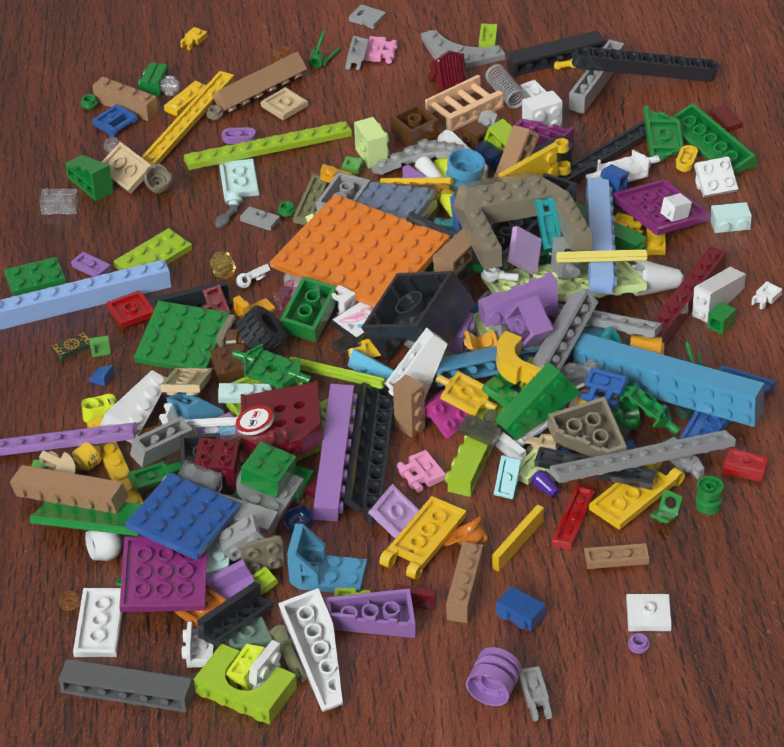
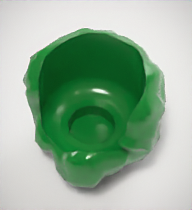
M627 396L622 401L617 400L619 401V407L617 409L610 408L617 425L627 428L629 431L636 430L641 423L638 406L633 405Z

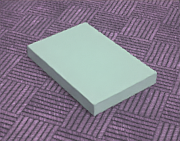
M254 159L236 160L219 164L224 199L230 193H239L240 197L259 195Z

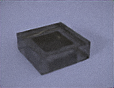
M346 335L331 341L332 347L341 357L347 355L349 349L357 347V344Z

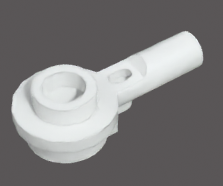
M499 268L483 269L481 277L487 282H494L497 279L518 281L519 274L506 273Z

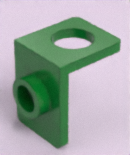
M664 490L659 509L652 512L650 517L662 523H670L678 518L683 496L669 490ZM668 497L675 498L676 506L674 508L667 506L666 499Z

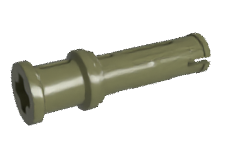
M285 625L275 626L270 630L269 634L274 641L280 643L279 653L282 654L290 672L296 674V684H300L298 677H300L303 683L306 681L307 675L294 651V644L288 636V629Z

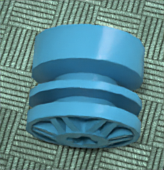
M462 148L451 152L448 156L445 177H453L454 183L445 184L446 188L452 193L457 194L460 183L482 180L485 166L483 156L471 149Z

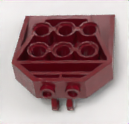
M318 381L254 394H241V413L250 407L258 405L267 406L274 413V421L265 431L255 435H243L241 433V439L247 454L251 455L261 441L292 455L302 456L324 439Z

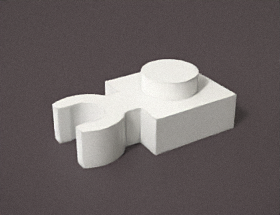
M766 282L756 291V295L752 298V305L760 303V309H764L766 302L772 304L782 295V288Z

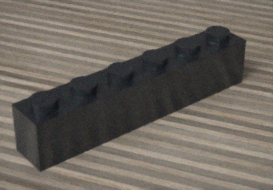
M596 30L507 52V67L514 77L554 67V63L557 61L562 62L572 59L577 47L603 48L606 40Z

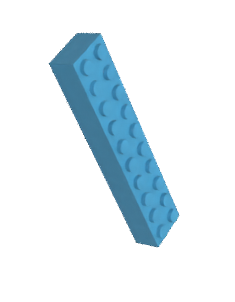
M586 333L581 334L573 347V363L576 366L575 376L587 379L591 368L627 376L628 382H637L640 384L638 387L653 395L657 400L755 427L763 414V382Z

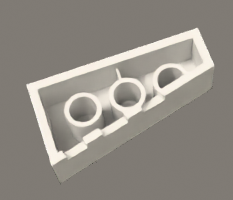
M153 370L150 371L105 413L99 427L134 422L137 425L135 438L138 437L163 393L161 392V384L166 377Z

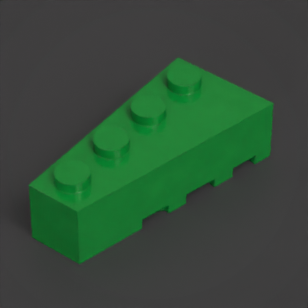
M548 362L494 420L515 440H518L547 419L548 414L558 411L580 395L581 392L558 369Z

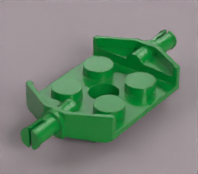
M263 344L245 353L236 349L232 353V357L242 360L244 376L270 384L279 389L287 388L299 381L308 384L312 381V376L300 372V357H297V361L263 350ZM268 370H276L272 373L268 372Z
M628 382L619 400L622 401L627 396L633 405L640 406L647 416L657 420L653 427L668 428L676 435L680 428L671 422L672 419L668 406L665 404L661 405L653 395L638 387L640 384L637 382Z

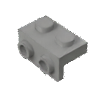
M252 513L224 529L218 535L222 552L232 561L241 558L240 546L243 543L266 538L259 530L257 517Z

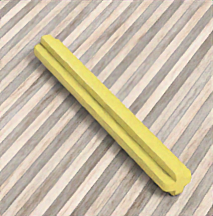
M646 250L557 252L556 261L557 263L646 261L648 254Z

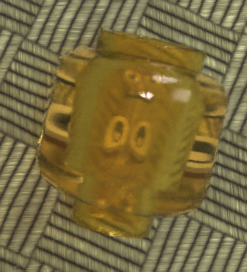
M216 252L209 262L214 275L218 278L227 279L234 274L236 264L228 252Z

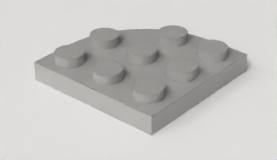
M240 471L236 481V493L240 500L277 511L279 522L302 487L304 478L293 475L280 495L275 499L240 484Z

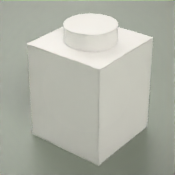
M681 193L664 197L660 213L671 222L688 218L692 202Z

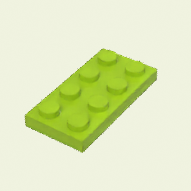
M168 228L114 260V267L118 270H124L160 260H165L168 265L191 251L192 244Z

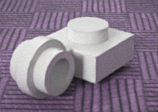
M268 263L248 273L238 275L236 278L237 285L240 288H246L251 284V279L255 278L257 281L266 277L265 273L270 271Z

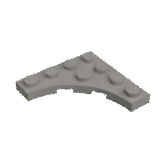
M437 30L421 33V39L434 60L447 51L464 53L465 69L505 60V53L499 45L492 47H469L447 40Z
M422 139L415 146L405 147L404 151L393 153L390 155V158L377 161V164L372 166L371 169L374 174L383 175L391 170L402 167L401 163H415L424 156L429 158H448L451 152L457 149H465L462 144H456V142L447 143L446 141L438 142L437 140L429 141L428 139Z

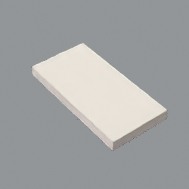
M83 588L73 649L74 657H117L123 612H120L119 608L121 588Z

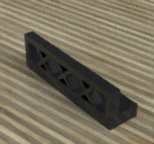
M226 280L155 297L156 305L159 300L200 308L201 305H207L202 290L220 284L229 309L233 308Z
M253 582L197 620L198 638L218 647L273 609L274 603L261 597V585ZM257 604H260V605L263 606V607H255V608H253V607L256 606ZM251 614L248 617H240L241 615ZM229 624H236L233 627H225ZM213 634H222L217 638L212 636Z

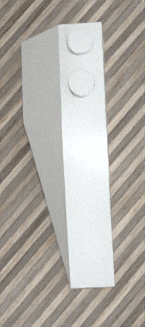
M319 589L278 603L281 616L322 712L343 705L334 626Z

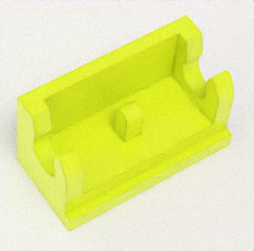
M251 644L244 646L225 673L233 688L237 689L238 684H240L242 690L252 689L254 685L249 682L250 667L264 651L265 647Z

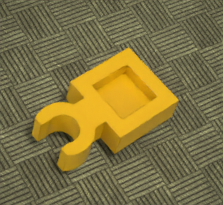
M193 27L185 34V38L180 41L181 47L187 45L188 50L193 48V44L199 45L208 37L207 31Z

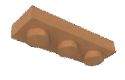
M646 543L584 548L587 569L649 564Z

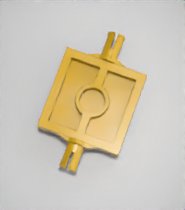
M459 371L450 379L440 374L436 378V382L445 386L440 399L474 417L483 407L493 412L498 407V405L489 401V395L481 390L484 384Z

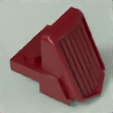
M447 51L429 64L431 72L427 76L429 82L434 81L437 83L439 92H443L466 81L464 53Z

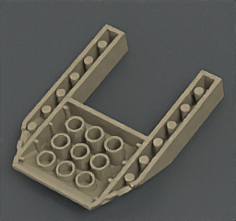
M525 172L460 183L453 203V210L482 268L490 269L502 267V247L490 224L537 216L534 207L535 199L546 200L547 197L554 198L560 231L572 252L592 251V231L570 193L537 174ZM543 207L544 212L549 211L548 207Z

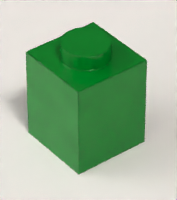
M718 303L708 313L707 328L723 335L735 324L736 309L725 303Z

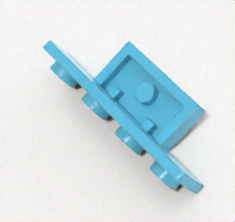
M356 349L351 352L348 367L352 368L353 371L385 378V382L394 372V369Z

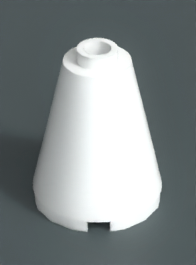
M634 261L637 263L632 265L635 271L647 283V290L633 293L635 296H644L675 289L684 280V276L679 269L649 261Z

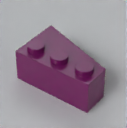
M521 119L514 124L539 134L535 147L559 135L572 142L573 146L575 127L564 129L559 128L558 124H553L552 127L543 125V122L527 119Z

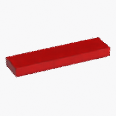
M576 485L552 539V546L572 550L589 511V504L594 499L596 489Z

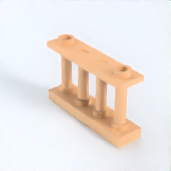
M477 75L426 99L425 109L430 113L437 111L446 118V130L454 131L479 119L481 111L494 112L502 108L503 92L498 90L492 94L481 88L480 75ZM477 92L484 98L476 100L471 94ZM463 98L470 104L463 107L457 101ZM450 104L457 111L450 113L443 107Z

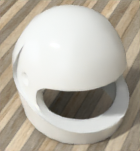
M90 530L86 532V546L93 560L110 561L121 553L123 549L121 534Z

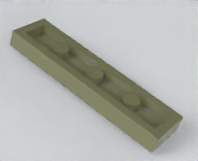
M312 175L293 216V223L306 225L305 217L317 211L316 202L329 185L328 182L320 180V175Z

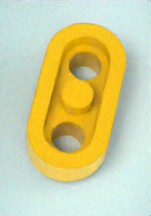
M692 145L683 146L676 159V168L681 172L692 170L698 157V149Z

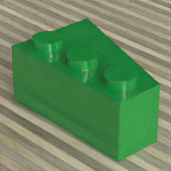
M84 155L65 163L67 177L95 201L113 193L110 165Z

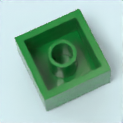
M260 441L241 467L240 484L277 499L295 473L297 456Z

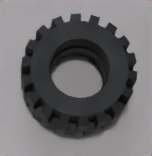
M258 305L253 306L236 323L242 340L250 349L263 344V350L273 353L287 339L285 330L275 315Z

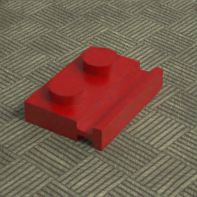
M730 448L722 473L762 482L769 457Z

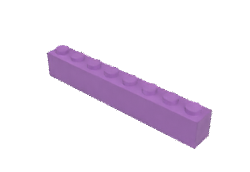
M330 384L324 439L314 501V520L338 522L339 514H343L344 502L341 501V498L345 496L346 486H343V482L347 481L348 470H345V466L349 465L350 454H347V451L351 450L352 439H349V435H353L354 424H351V420L355 419L353 405L357 404V394H354V385Z

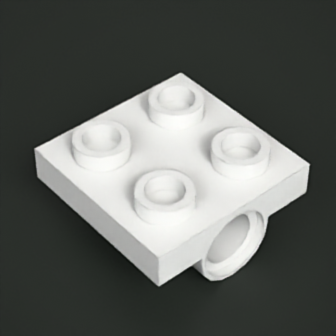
M729 157L695 163L696 185L701 190L703 198L736 192L738 190Z

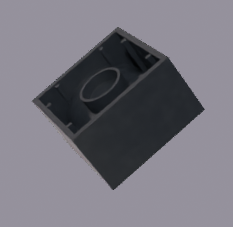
M453 271L396 273L361 329L383 359L391 358L402 339L415 343L426 327L440 336L447 343L448 347L475 302Z

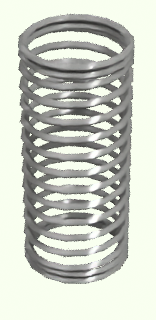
M496 64L487 70L485 74L487 82L495 91L501 90L503 92V101L508 107L514 109L520 107L522 101L517 105L512 104L519 102L522 97L526 99V93L502 65ZM499 67V68L494 69V70L490 73V75H489V72H490L493 68ZM495 70H497L495 73H497L498 71H502L498 73H503L501 74L502 76L499 79L497 77L495 81L494 78L492 80L493 75L491 76V74ZM519 92H520V95H521V93H522L521 98H520L517 102L511 103V102L516 101L517 99H515V100H513V101H509V100H512V99L515 98V97H513V98H511V97L514 96L516 93H517V95L519 94Z

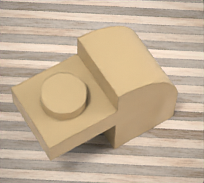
M52 451L41 452L39 456L41 464L54 469V471L77 474L75 463L66 452L63 453L61 458Z

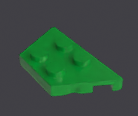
M644 106L643 116L649 157L658 155L660 162L679 154L683 147L680 120L668 116L661 111L656 113L649 110V106Z

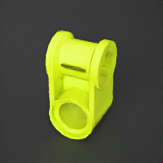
M105 394L84 399L82 401L84 422L87 423V421L104 417L105 413L116 404L115 396L113 394Z

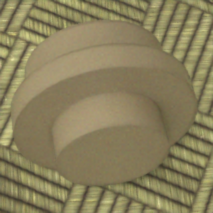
M212 105L207 110V117L209 119L218 120L223 116V110L218 105Z

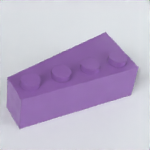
M550 271L538 279L536 277L532 278L529 282L520 286L518 284L512 286L510 290L505 292L500 291L479 299V318L485 327L507 324L504 316L516 302L538 295L539 300L543 303L547 317L558 315V281Z
M410 589L325 598V605L333 622L334 630L415 638V618Z

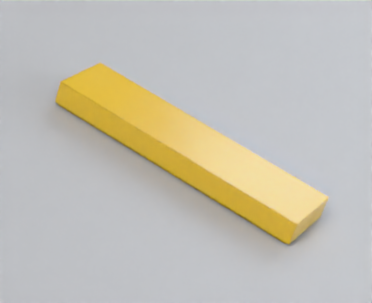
M540 505L535 506L492 554V567L494 570L499 572L543 523L544 507Z

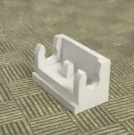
M341 285L336 287L338 295L332 293V298L338 301L339 312L337 316L356 304V293Z

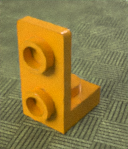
M240 295L233 298L234 312L238 319L253 306L257 305L264 307L271 313L275 311V306L266 298L251 305Z
M469 331L464 332L466 337L463 339L464 344L471 351L497 346L498 336L495 331L478 337Z

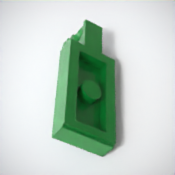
M163 461L131 471L127 477L135 491L139 492L158 486L164 476H167L170 472L180 475L181 464L177 462L168 465V463Z

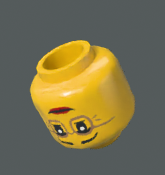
M86 442L72 452V459L79 471H90L101 462V449L98 445Z

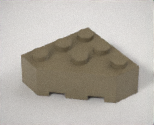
M605 397L548 414L547 426L555 443L589 457L621 452L627 449Z

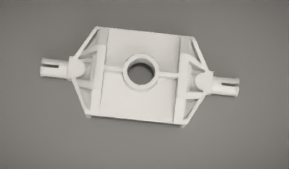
M632 150V156L604 164H601L599 159L597 171L587 174L586 178L602 179L600 177L602 169L613 164L629 172L628 182L648 177L650 164L660 162V158L658 155L646 157Z

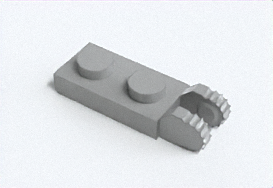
M540 667L521 669L522 671L518 678L527 707L530 708L532 720L538 721L537 706H543L546 719L552 718L549 696Z

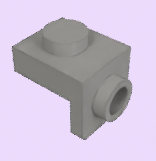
M481 111L478 122L487 128L500 121L497 113L493 111Z

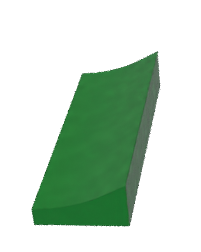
M691 103L673 116L680 120L682 139L687 144L695 146L698 149V153L707 161L729 157L734 175L747 169L758 167L755 154L694 103Z
M45 501L35 513L30 515V523L139 536L140 534L126 528V521L141 504L125 502L119 512L115 514Z

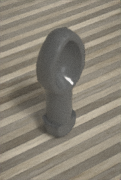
M231 205L225 214H221L216 218V228H224L230 223V218L238 212L239 208L237 205Z

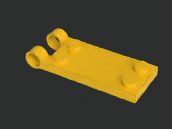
M565 138L557 139L554 143L498 175L501 177L531 172L541 177L545 173L556 177L568 175L571 173L570 162H557V153L568 152L569 142Z
M662 461L656 464L642 465L640 467L657 470V477L652 490L615 483L589 504V510L620 530L660 498L664 490H669L673 486H679L685 478V473L678 468H673L665 476L658 471Z
M431 496L391 545L383 551L379 560L380 565L390 569L395 564L397 556L411 561L407 567L406 576L418 580L422 575L424 567L466 518L467 511Z

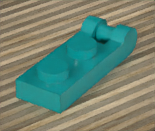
M547 197L546 200L535 199L534 207L537 212L544 250L552 249L553 238L562 237L555 200L553 197ZM543 207H548L549 211L544 212Z

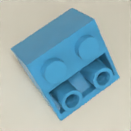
M178 392V395H171L166 398L167 403L173 404L178 417L185 419L217 418V416L224 414L222 409L196 396L186 395V392Z

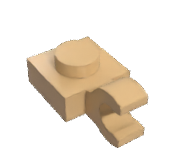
M541 434L540 437L528 436L524 441L525 444L532 445L527 447V453H530L534 448L538 452L540 447L558 450L560 445L554 442L551 434Z

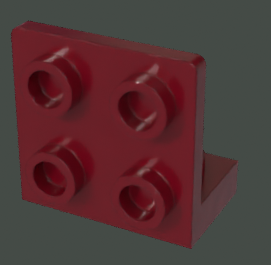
M199 438L194 469L223 471V477H226V485L234 486L240 460L239 440Z

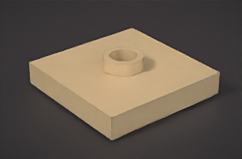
M286 87L261 101V107L283 121L308 106L307 100Z

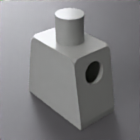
M564 237L553 238L551 269L560 279L578 277L580 274V263H557L556 261L557 252H572Z

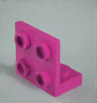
M443 389L425 403V416L433 420L445 438H450L473 416L440 399L445 390Z

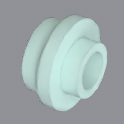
M239 193L226 195L225 203L229 204V206H239V203L243 202Z

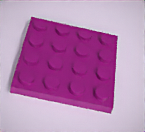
M666 179L612 193L613 202L655 235L709 221L711 218V214ZM681 193L692 202L688 218L671 222L660 213L664 197Z
M144 536L124 537L120 612L205 610L208 548L196 561Z

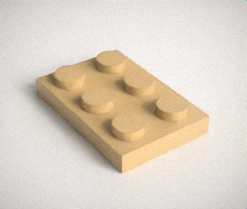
M121 142L102 161V163L110 165L112 180L130 194L144 180L146 169L151 166Z

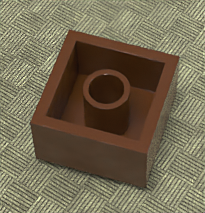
M416 104L391 116V133L407 146H415L422 139L430 141L439 136V120L420 104Z
M245 343L210 349L211 365L218 388L219 383H226L236 377H246L244 376L242 360L232 357L234 349L244 353L249 351V347Z

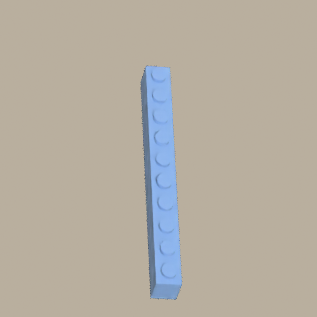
M587 178L585 192L586 223L592 231V251L615 250L612 187H609V179ZM588 262V281L591 293L612 294V287H616L617 283L615 262Z
M160 260L0 300V330L106 304L108 301L138 290L142 294L170 288L169 269L165 260Z

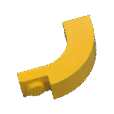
M505 330L497 343V369L505 379L515 385L519 381L528 384L542 368L525 362L518 357L521 353L523 337Z

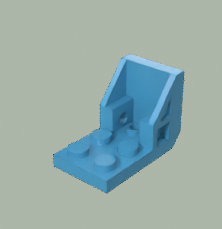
M295 524L287 553L289 582L296 588L303 590L319 589L321 592L334 593L335 588H356V592H360L367 568V559L326 555L325 543L304 524Z

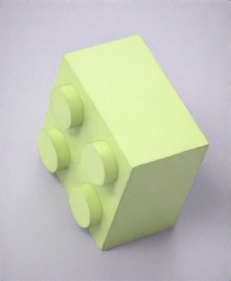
M374 117L354 122L355 149L360 157L363 158L367 167L370 169L377 164V161L388 159L389 149L387 142H389V137L382 130L381 124L377 123Z

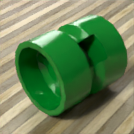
M705 476L698 480L695 505L699 512L711 515L721 510L724 485L719 478Z

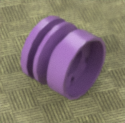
M496 647L485 648L481 650L466 681V688L476 700L490 706H501L507 703L522 671L521 664L514 655L504 649Z

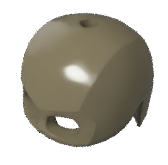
M153 164L146 169L144 182L150 191L162 194L170 189L173 177L163 165Z

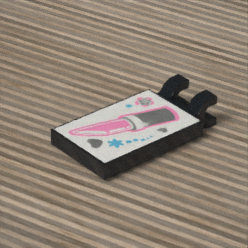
M358 302L333 318L331 324L352 341L359 343L367 337L361 327L370 315L373 307Z

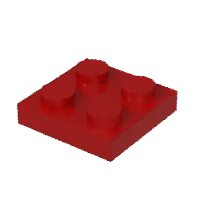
M140 290L106 302L107 309L121 329L150 319L154 312V309Z

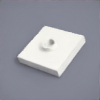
M626 594L628 631H671L669 594Z

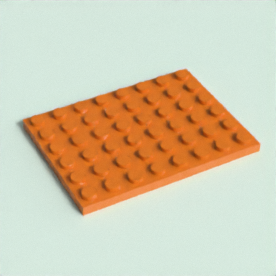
M335 194L269 263L271 268L300 279L304 276L333 286L341 285L356 293V301L374 308L396 273L423 272L433 261L434 254L441 250L451 239L450 235L425 226L414 225L406 219Z

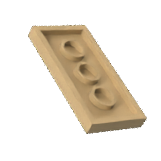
M175 368L161 384V392H167V395H178V392H186V395H197L213 377V368Z

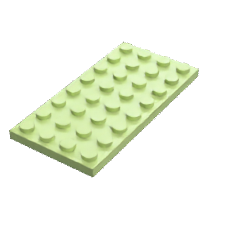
M627 261L615 262L617 283L616 287H612V295L618 296L622 295V293H639L640 291L647 290V283ZM588 262L580 263V274L575 278L560 279L551 269V264L538 265L537 274H530L520 268L508 269L506 273L519 274L518 281L497 279L494 282H487L483 278L482 280L492 294L500 291L510 290L512 286L517 284L518 286L525 284L532 278L536 277L538 279L543 277L545 273L551 271L558 281V301L567 302L571 294L584 289L589 290ZM591 293L594 297L602 298L605 295H611L602 293Z

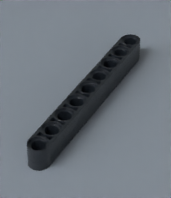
M585 46L577 47L572 59V65L578 69L706 82L713 81L719 69V63L712 59Z
M384 386L383 389H378L363 498L364 520L368 523H377L368 512L384 494L386 488L394 423V396L388 392L390 389L387 386Z

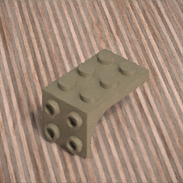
M273 533V537L243 543L240 546L241 558H239V561L244 560L251 574L258 572L265 566L268 570L283 567L284 555L281 536H275V533Z

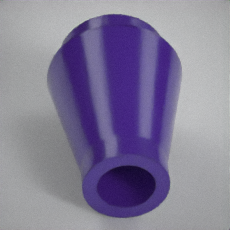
M539 470L531 478L533 486L551 498L558 496L561 491L547 471Z

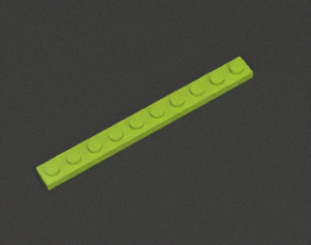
M346 121L253 141L225 145L219 148L192 152L184 155V162L188 169L192 170L351 137L352 130Z

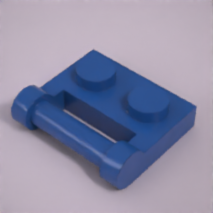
M116 104L92 119L95 127L105 131L111 138H114L118 132L130 124L138 122V117L131 111Z

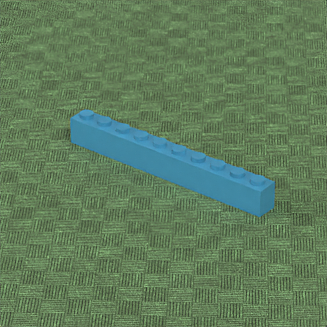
M585 326L581 334L586 333L601 337L606 328ZM497 346L443 357L433 382L438 387L444 386L436 382L437 376L440 374L450 379L458 371L472 379L500 373L496 366ZM540 347L521 350L518 357L526 362L529 358L536 356ZM573 348L567 358L573 357Z

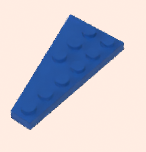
M723 365L719 368V371L763 382L764 396L776 387L775 380ZM695 411L680 439L722 431L733 421Z

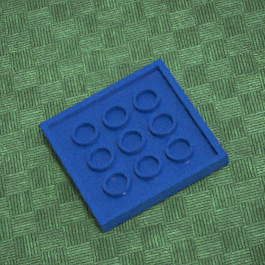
M170 472L126 521V528L197 561L240 511L241 504Z

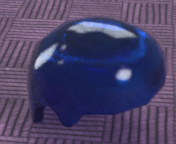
M305 505L288 510L284 515V526L287 531L293 534L295 524H304L310 530L314 524L312 510L308 509Z

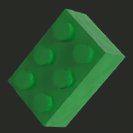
M303 276L280 319L285 333L317 343L338 302L332 298V293L338 295V291H336L337 286Z

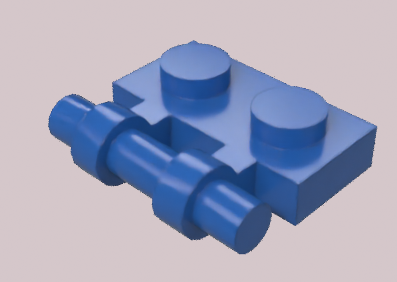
M591 368L584 384L590 391L589 393L582 392L580 399L589 402L601 398L597 394L598 392L606 393L605 399L609 408L617 409L619 401H615L613 398L614 396L622 397L629 379L627 376Z

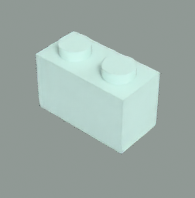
M747 202L711 206L710 220L715 233L750 230L751 213Z

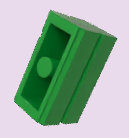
M149 63L147 69L143 70V77L138 80V88L143 92L159 97L169 78L167 64Z

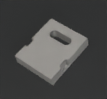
M361 4L349 16V21L374 29L386 17V12Z

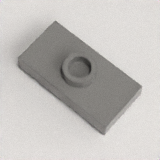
M249 206L240 216V220L272 231L280 222V216Z

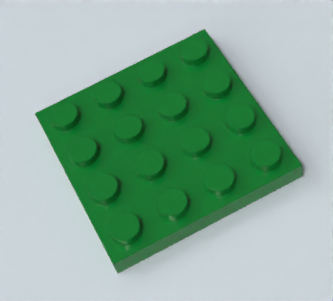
M158 300L135 353V363L173 370L175 368H209L211 364L210 349L217 348L216 337L229 313Z

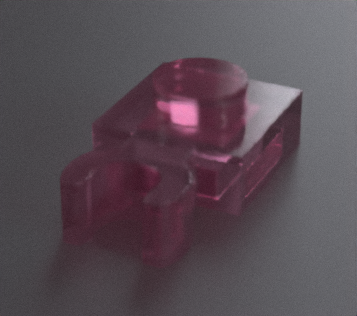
M288 280L279 292L275 293L274 302H276L277 311L283 312L291 300L295 281Z

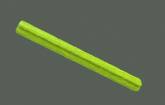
M290 357L291 360L297 361V357ZM300 358V370L357 384L365 382L371 387L383 389L386 386L385 378Z

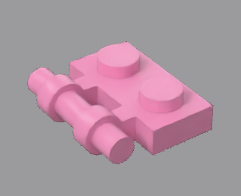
M370 36L364 61L381 62V59L385 58L386 63L390 64L395 58L394 52L398 48L397 41L391 40V42H388L386 37Z
M426 450L410 456L409 464L405 465L403 462L397 464L399 474L406 478L411 489H415L418 493L423 490L422 483L425 482L430 487L444 481L446 477L444 471Z

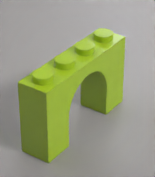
M221 644L194 678L195 693L203 698L216 701L222 706L230 707L238 713L251 716L257 721L271 724L297 689L296 674L276 667L266 682L260 687L247 691L235 689L228 684L229 678L226 677L225 673L235 661L240 651Z

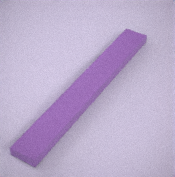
M133 422L0 439V456L75 447L86 442L99 444L131 440L135 438L137 425Z

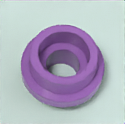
M641 633L632 635L628 641V648L637 654L647 652L650 647L648 638Z

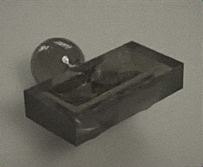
M488 409L484 412L483 420L468 414L458 427L459 433L491 447L503 434L502 428L493 425L496 423L495 420L498 416V413L493 409Z

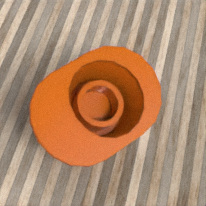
M479 516L473 521L457 528L444 543V546H449L456 542L461 546L463 542L483 544L488 536L480 524L481 517Z

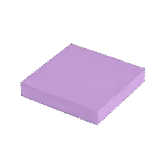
M518 226L513 227L507 262L530 274H537L542 239Z
M392 484L368 513L396 539L418 513L419 509Z

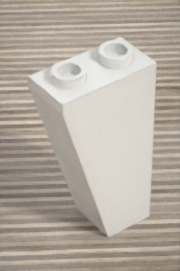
M729 267L694 287L692 316L707 323L708 313L718 303L728 304L745 288L746 274Z
M426 327L385 382L386 386L390 389L388 392L393 396V384L404 375H408L424 384L425 400L447 343Z

